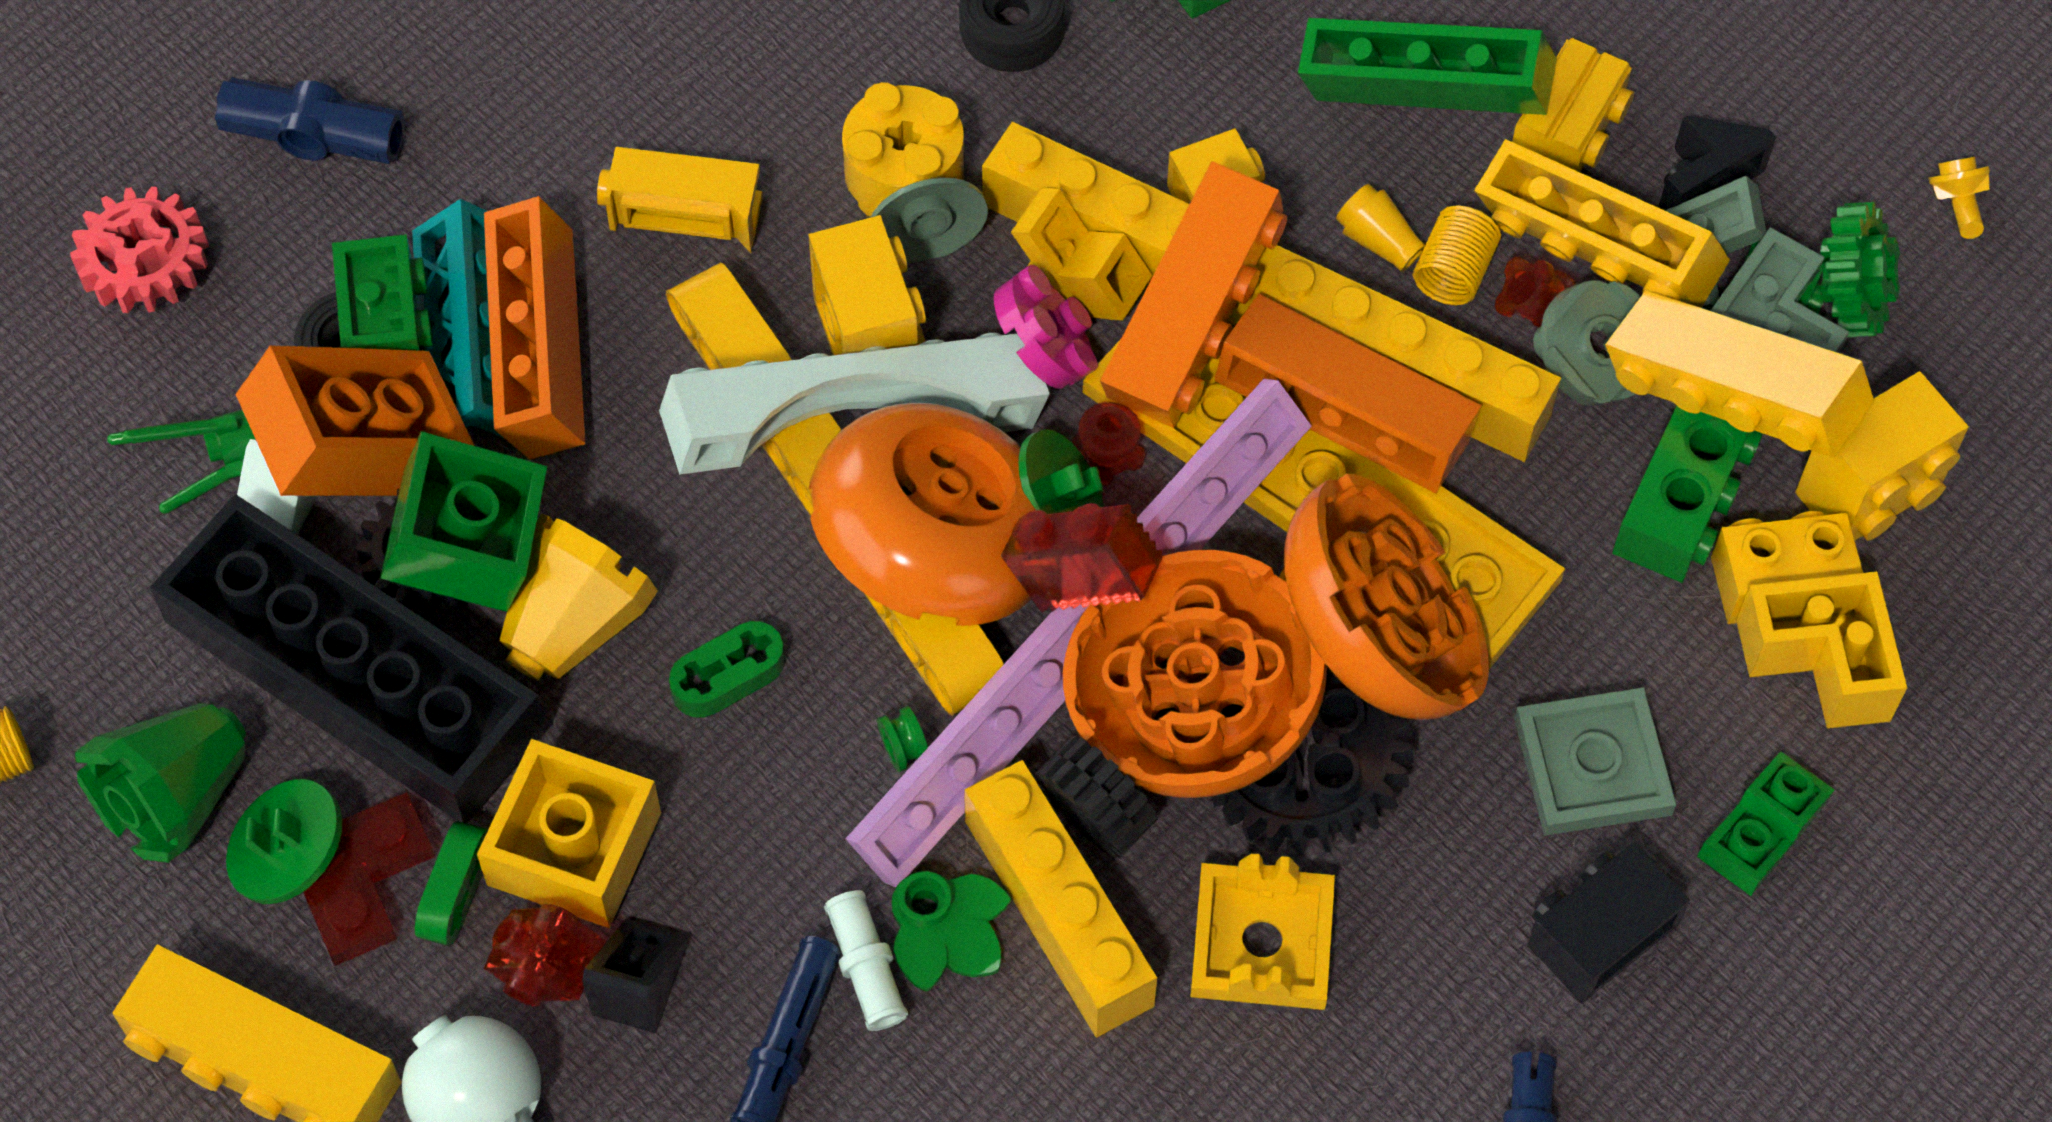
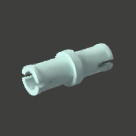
M854 890L831 898L825 903L824 910L829 916L843 955L839 960V967L843 977L851 978L866 1020L867 1030L878 1031L899 1024L907 1018L908 1011L903 1005L889 967L890 962L893 960L889 944L880 942L866 903L865 893L861 890Z

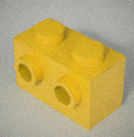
M1808 511L1800 513L1789 520L1762 522L1755 518L1739 520L1728 527L1721 528L1711 555L1727 624L1736 623L1750 585L1863 573L1847 513L1825 515L1820 511Z

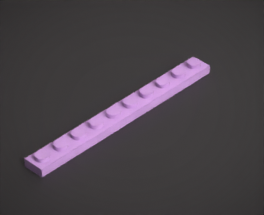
M1263 379L845 838L884 883L897 887L965 813L964 789L1003 770L1065 701L1063 667L1067 646L1076 624L1090 603L1096 606L1109 592L1121 584L1119 578L1121 575L1142 563L1176 552L1201 550L1312 427L1278 380Z

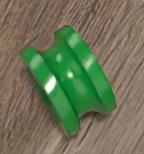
M909 706L900 708V714L895 719H889L886 715L877 718V725L884 747L898 772L907 770V763L912 759H918L928 748L920 724Z

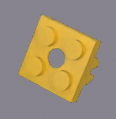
M1260 854L1248 855L1239 861L1238 866L1202 863L1190 997L1325 1010L1328 992L1335 875L1299 872V866L1290 857L1281 856L1275 865L1263 864ZM1264 922L1276 927L1282 937L1280 949L1269 957H1257L1248 952L1243 944L1242 936L1250 925Z

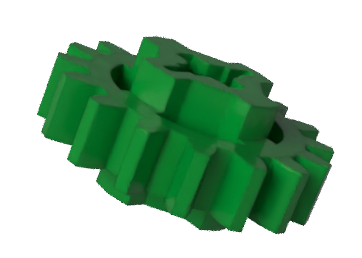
M1875 202L1847 203L1844 206H1838L1837 217L1831 218L1830 221L1833 237L1824 238L1821 245L1820 254L1825 257L1823 260V280L1820 286L1825 303L1833 302L1832 317H1838V326L1849 331L1847 337H1869L1883 333V321H1889L1890 318L1887 303L1896 302L1899 297L1898 259L1900 251L1896 237L1887 238L1888 223H1882L1883 211L1881 208L1875 207Z

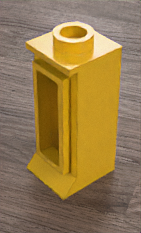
M615 147L611 169H602L599 175L597 203L598 205L606 206L609 228L612 231H616L618 223L623 224L627 228L725 240H731L733 237L737 238L751 253L763 199L762 191L756 190L760 166L756 163Z

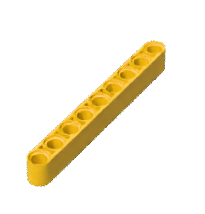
M718 263L666 291L667 302L676 321L709 370L740 367L748 362L757 360L767 361L768 363L792 360L737 280L723 263ZM830 413L813 416L787 427L762 444L810 516L814 511L811 495L812 489H808L810 478L823 451L841 431V428ZM865 594L938 702L949 715L954 716L961 712L1004 665L998 652L979 625L956 626L955 617H945L925 612L922 613L918 620L896 612Z

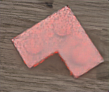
M407 792L342 819V833L334 857L323 874L303 892L334 966L397 940L373 883L435 857Z

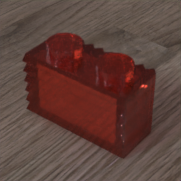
M1090 503L1070 512L1046 514L1044 511L1036 510L1027 513L1019 518L1014 525L1012 534L1001 557L1043 613L1048 608L1053 612L1058 607L1062 610L1069 606L1075 609L1080 604L1085 608L1091 603L1095 607L1101 602L1104 606L1112 601L1115 605L1122 600L1126 604L1132 599L1139 602L1146 596L1162 561V550H1156V542L1150 541L1149 532H1144L1143 523H1137V513L1131 514L1130 504L1100 508L1097 504Z

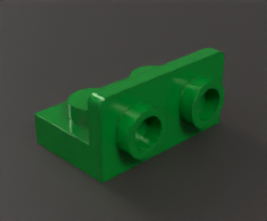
M407 234L332 243L341 348L422 351L421 347L433 346L428 309H417L416 295L428 294L423 257L411 258Z

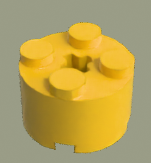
M881 82L869 87L865 92L864 98L847 115L842 131L845 183L848 191L850 190L853 197L858 201V207L867 216L871 217L877 206L888 196L910 184L933 178L964 180L963 126L957 105L952 99L940 96L922 87L909 85L894 86L890 83Z

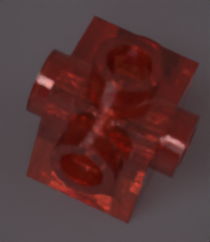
M545 903L542 904L541 908L513 909L495 930L492 938L493 949L483 969L505 983L503 986L505 994L525 1005L537 1007L543 1001H576L580 999L584 990L582 982L584 969L603 947L606 940L580 923L573 913L560 906Z

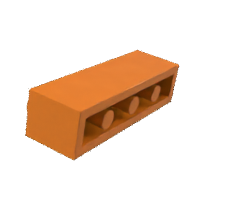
M1211 161L1100 379L1108 399L1172 428L1175 427L1182 412L1188 415L1192 413L1201 397L1205 381L1199 377L1209 357L1218 359L1221 356L1224 341L1232 331V325L1227 322L1237 302L1246 304L1255 290L1260 275V270L1256 269L1255 266L1264 248L1273 250L1285 229L1287 215L1282 213L1283 205L1280 190Z
M539 196L484 212L494 430L529 460L585 445L573 229Z
M1259 293L1225 339L1214 379L1215 382L1245 397L1263 379L1278 380L1311 424L1310 430L1436 494L1467 447L1482 406L1464 397L1459 392L1446 388L1408 369L1403 364L1390 360L1352 341L1346 335L1334 332L1297 313L1290 307L1281 305Z

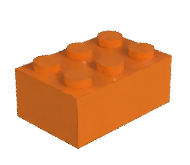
M270 345L236 393V397L281 496H397V489L400 488L404 468L421 431L474 446L429 351Z

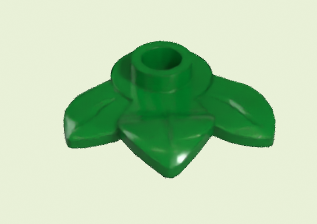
M922 871L904 878L897 885L892 896V913L896 923L900 926L894 942V955L897 965L904 976L915 987L926 992L930 991L937 984L946 968L956 974L968 977H985L998 973L1001 966L1000 944L989 921L997 918L1006 910L1011 903L1010 896L993 880L977 874H968L947 880L937 873ZM921 899H930L938 907L929 915H921L913 909V906Z

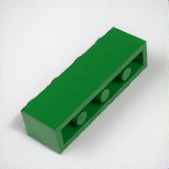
M1308 18L1298 74L1316 101L1547 115L1557 59L1542 30Z

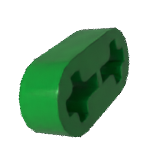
M749 621L734 627L682 656L674 663L669 675L670 691L675 706L683 714L696 718H705L718 713L773 682L779 677L784 668V647L779 632L773 626L762 621ZM753 644L758 651L765 650L766 660L757 663L752 657L745 658L744 648ZM697 675L703 682L709 681L711 690L701 695L696 688L689 689L688 679Z
M458 820L449 828L418 906L414 928L417 938L448 947L456 941L483 874L477 853L488 832L487 828Z

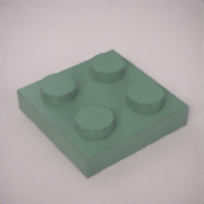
M1644 687L1517 707L1514 721L1544 836L1673 815L1676 802Z

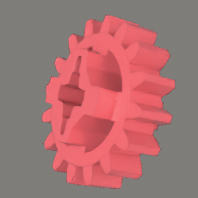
M132 187L125 188L124 201L117 204L106 195L101 198L105 211L100 215L95 212L85 211L83 218L88 230H75L72 233L77 249L70 252L84 290L87 293L95 291L100 305L104 307L117 298L123 313H129L134 307L135 302L142 301L148 313L155 312L156 299L163 296L172 304L179 302L175 289L180 285L194 289L198 284L192 269H206L208 265L203 250L209 247V243L196 210L193 207L184 209L181 197L176 193L162 202L157 187H151L146 193L145 198H137ZM171 230H173L179 236V238H174ZM101 261L107 262L110 271L101 264Z

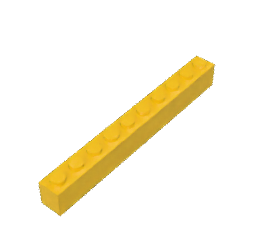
M1013 121L982 165V194L988 209L1018 222L1041 187L1060 188L1088 231L1124 233L1152 275H1154L1189 206L1188 203ZM1278 245L1273 250L1264 248L1255 266L1256 269L1260 270L1255 290L1246 304L1237 302L1228 320L1229 323L1233 325L1238 323L1258 293L1281 305L1288 306L1297 313L1332 331L1344 334L1352 341L1390 360L1397 361L1408 369L1446 388L1453 389L1464 397L1482 405L1471 437L1525 463L1552 415L1561 377Z

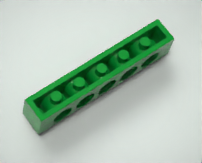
M1760 241L1752 244L1745 261L1748 259V257L1751 255V253ZM1823 263L1820 271L1797 302L1819 314L1824 303L1821 284H1819L1823 273ZM1676 406L1621 523L1612 554L1683 583L1692 562L1702 566L1705 565L1719 532L1709 527L1715 511L1727 516L1742 482L1731 476L1738 462L1750 466L1763 433L1757 431L1743 432L1730 425L1726 420L1703 412L1697 414L1689 413ZM1694 453H1705L1711 456L1714 460L1707 461L1700 459ZM1670 502L1685 503L1692 510L1684 511L1677 509Z

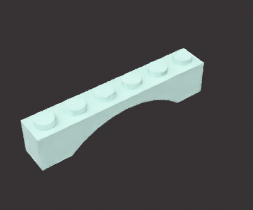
M987 333L976 339L950 342L935 339L923 342L917 346L891 349L875 346L858 353L832 356L816 353L799 360L768 363L767 361L757 360L748 362L740 367L714 370L700 367L691 368L680 374H672L670 376L659 412L680 475L741 467L759 446L783 429L813 416L845 409L882 408L904 403H930L968 412L993 424L1003 432L1033 429L1050 393L1046 383L1039 379L1016 353L1025 346L1018 334L1002 335L1000 333Z

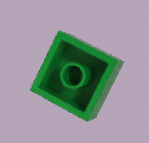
M421 431L403 471L380 579L507 612L527 575L547 466Z

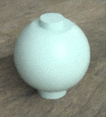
M445 1014L413 1037L412 1040L418 1049L407 1059L402 1078L403 1101L411 1122H534L531 1117L541 1094L540 1068L530 1045L516 1030L501 1021L483 1016H465L452 1023Z

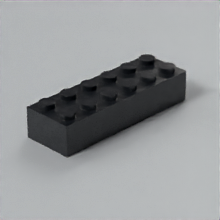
M234 494L150 586V590L165 623L456 821L468 823L522 759L530 740H538L547 729L538 694L237 494Z

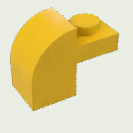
M1041 187L1011 231V234L1030 259L1027 266L1032 264L1040 268L1050 284L1065 300L1069 297L1079 300L1087 310L1090 318L1123 321L1153 276L1124 233L1088 231L1060 188Z

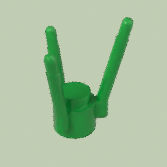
M243 410L211 417L212 419L128 429L124 432L109 434L107 441L111 445H121L203 435L210 462L223 460L225 466L161 502L159 511L167 514L227 480L241 476L246 446L250 439L256 440Z

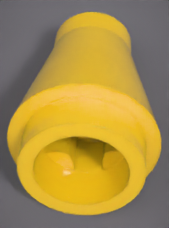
M1370 184L1364 185L1344 204L1336 216V220L1345 227L1342 232L1343 235L1392 263L1400 272L1407 270L1421 256L1425 244L1416 236L1384 189L1378 192Z

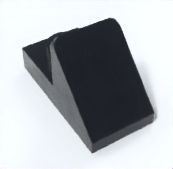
M1694 116L1683 118L1675 143V150L1683 161L1676 164L1665 176V185L1658 208L1666 211L1744 176L1752 180L1765 172L1776 136L1769 129Z

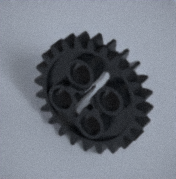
M1327 666L1323 701L1317 718L1311 727L1315 744L1310 745L1308 749L1307 771L1310 782L1308 799L1305 802H1298L1303 783V775L1298 759L1303 758L1305 755L1306 742L1304 739L1285 762L1268 774L1284 775L1285 778L1275 786L1263 787L1258 785L1262 780L1260 779L1244 788L1221 795L1210 796L1214 807L1224 805L1222 812L1229 826L1243 821L1242 828L1246 840L1253 841L1265 830L1271 851L1276 852L1285 838L1288 837L1293 838L1298 855L1304 854L1308 841L1312 838H1318L1325 853L1331 852L1332 834L1339 832L1351 844L1357 842L1354 825L1362 821L1367 826L1378 829L1380 824L1375 808L1380 806L1385 809L1396 810L1398 804L1395 792L1391 787H1409L1410 782L1407 769L1403 767L1414 763L1412 745L1407 743V741L1413 738L1409 719H1402V717L1386 713L1370 705L1347 688ZM1232 704L1223 708L1221 712L1226 718L1232 717L1241 712L1244 707ZM1350 717L1355 719L1352 724L1345 728L1335 729L1328 727L1332 721L1338 718ZM1342 775L1351 778L1347 784L1338 788L1323 786L1328 779L1334 776Z

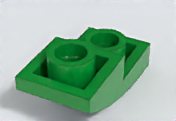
M1780 751L1747 788L1735 809L1704 842L1697 857L1749 896H1752L1807 829L1835 790Z

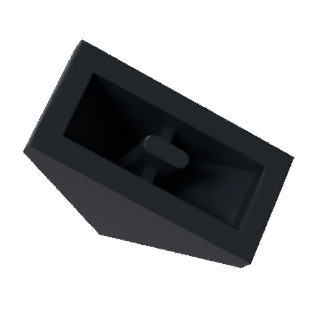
M626 918L584 969L582 982L592 1016L656 1033L683 960L689 936Z

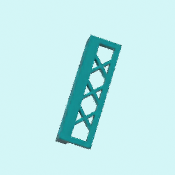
M459 199L412 230L414 258L423 257L428 294L416 295L417 309H428L433 346L421 347L422 351L430 352L449 394H451L455 386L456 408L465 427L467 428L472 425L502 437L494 430L484 228V212H487V210ZM446 234V243L436 261L435 241ZM449 280V295L439 313L438 301ZM452 333L453 346L442 366L441 353Z

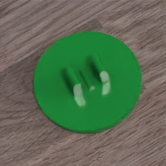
M1043 429L1029 435L1021 445L1018 460L1019 476L1024 494L1042 518L1052 539L1057 544L1071 551H1082L1095 545L1100 539L1104 528V506L1101 496L1104 490L1098 468H1090L1076 446L1056 431Z
M290 780L270 788L245 810L231 834L226 854L228 877L240 894L256 903L276 904L301 894L323 874L334 857L342 833L341 809L333 794L322 785L311 780Z

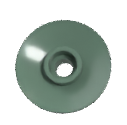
M933 178L910 184L894 192L877 206L871 217L881 215L888 237L898 236L900 238L907 263H917L931 258L947 256L967 245L983 228L987 219L988 208L984 195L975 185L961 179Z

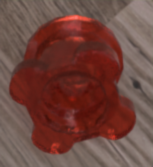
M1514 257L1505 267L1506 279L1502 292L1495 300V308L1497 313L1502 316L1511 317L1518 313L1523 318L1530 320L1534 326L1540 327L1542 326L1545 311L1551 301L1564 289L1576 285V282L1571 275L1559 270L1554 271L1552 264L1547 261L1538 260L1531 264L1521 257Z
M1103 402L1093 405L1084 412L1079 421L1078 433L1074 436L1072 443L1081 452L1090 468H1098L1103 486L1110 484L1114 476L1126 470H1139L1145 462V451L1143 447L1137 445L1140 440L1141 425L1137 415L1129 407L1116 402Z

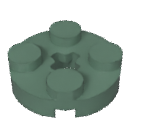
M1592 280L1564 289L1551 301L1543 316L1542 326L1534 334V350L1543 359L1546 370L1561 377L1559 388L1565 394L1575 399L1580 405L1587 407L1627 399L1635 395V393L1622 386L1616 378V371L1609 353L1606 356L1601 353L1596 354L1590 342L1591 332L1595 333L1603 330L1607 336L1603 342V347L1607 351L1605 344L1640 298L1639 294L1627 285L1615 281L1605 283Z

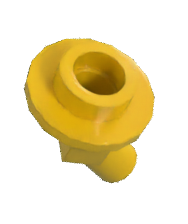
M1975 156L1938 163L1940 175L1928 178L1936 200L1951 198L1960 235L1966 239L1977 238L1984 232V226L1975 193L1990 190L1989 166L1977 168Z

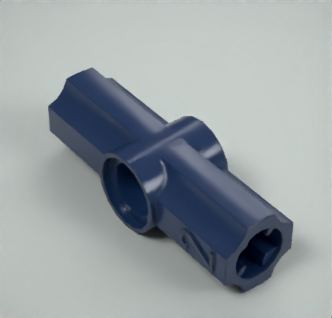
M231 77L229 81H223L217 95L215 120L219 130L276 141L284 151L304 160H321L327 155V152L390 164L392 160L398 159L403 145L405 120L402 111L344 100L342 95L334 88L317 81H300L293 89Z

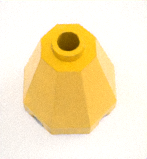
M541 514L536 523L527 575L507 611L499 640L511 651L505 661L535 681H539L543 673L559 679L643 614L658 590L649 577L635 566L628 577L619 571L622 567L619 563L622 557L605 544L566 521L556 518L553 522L550 516Z

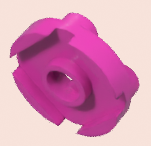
M1030 264L995 290L994 308L999 324L1004 334L1015 328L1018 336L1025 344L1016 353L1039 379L1051 387L1062 389L1068 384L1071 386L1098 368L1097 359L1085 333L1092 326L1087 310L1074 297H1069L1065 300L1050 284L1040 268Z

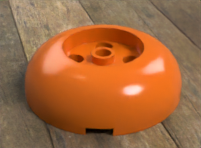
M904 403L871 411L852 421L830 441L820 456L810 478L808 489H812L811 495L814 509L810 520L815 535L827 557L847 580L860 591L880 604L918 620L922 613L925 612L939 616L955 617L956 626H970L997 621L1013 614L1026 605L1040 589L1051 568L1057 546L1042 518L1023 492L1018 466L1021 446L993 424L956 408L930 403ZM901 486H905L912 495H906Z
M1347 473L1338 480H1331L1330 478L1316 487L1304 498L1291 519L1284 547V570L1288 592L1296 615L1311 644L1329 669L1347 688L1370 705L1386 713L1415 720L1436 719L1454 714L1479 699L1488 681L1489 657L1487 644L1473 600L1466 586L1455 592L1447 575L1436 560L1446 554V552L1425 524L1400 499L1381 485L1363 476Z
M1191 550L1176 552L1149 560L1132 568L1119 577L1121 584L1109 592L1096 606L1090 603L1076 624L1067 646L1063 667L1065 702L1080 738L1086 740L1091 747L1095 746L1102 751L1108 761L1111 759L1118 765V770L1124 776L1128 775L1135 783L1134 786L1148 792L1177 798H1201L1229 793L1244 788L1274 771L1294 753L1308 735L1323 701L1327 665L1311 644L1300 624L1291 602L1287 583L1274 574L1272 567L1248 556L1227 551ZM1234 647L1244 652L1245 659L1238 665L1229 666L1220 661L1221 654L1227 648ZM1169 657L1167 662V669H1161L1160 667H1158L1162 662H1164ZM1236 704L1244 707L1241 712L1232 717L1226 718L1220 713L1228 705ZM1165 708H1175L1180 712L1170 711L1159 718V721L1154 720L1156 714Z

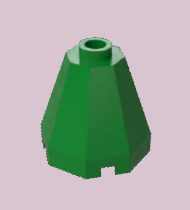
M199 703L94 737L75 751L76 763H87V765L77 771V782L104 825L119 838L127 827L142 840L130 848L140 858L169 863L190 846L244 761L245 742L243 739L246 737V732L240 720L229 709L225 707L218 709L213 704Z

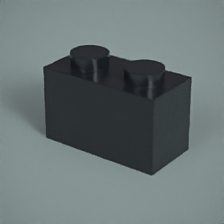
M1635 842L1617 856L1611 851H1606L1600 855L1581 875L1584 881L1568 895L1561 889L1555 891L1532 914L1535 924L1527 946L1581 1003L1585 1002L1679 926L1690 899Z

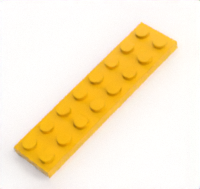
M1120 340L1098 363V368L1083 380V393L1185 463L1196 454L1246 399L1245 396L1214 381L1220 357L1218 359L1209 357L1199 377L1205 381L1201 397L1191 414L1181 413L1174 428L1110 400L1105 395L1100 379ZM1309 429L1243 503L1287 532L1291 519L1304 498L1330 478L1331 480H1338L1347 473L1356 474L1368 478L1390 491L1425 524L1445 550L1446 554L1436 560L1447 575L1455 592L1466 586L1483 627L1490 670L1560 584L1565 568L1441 486L1436 494Z

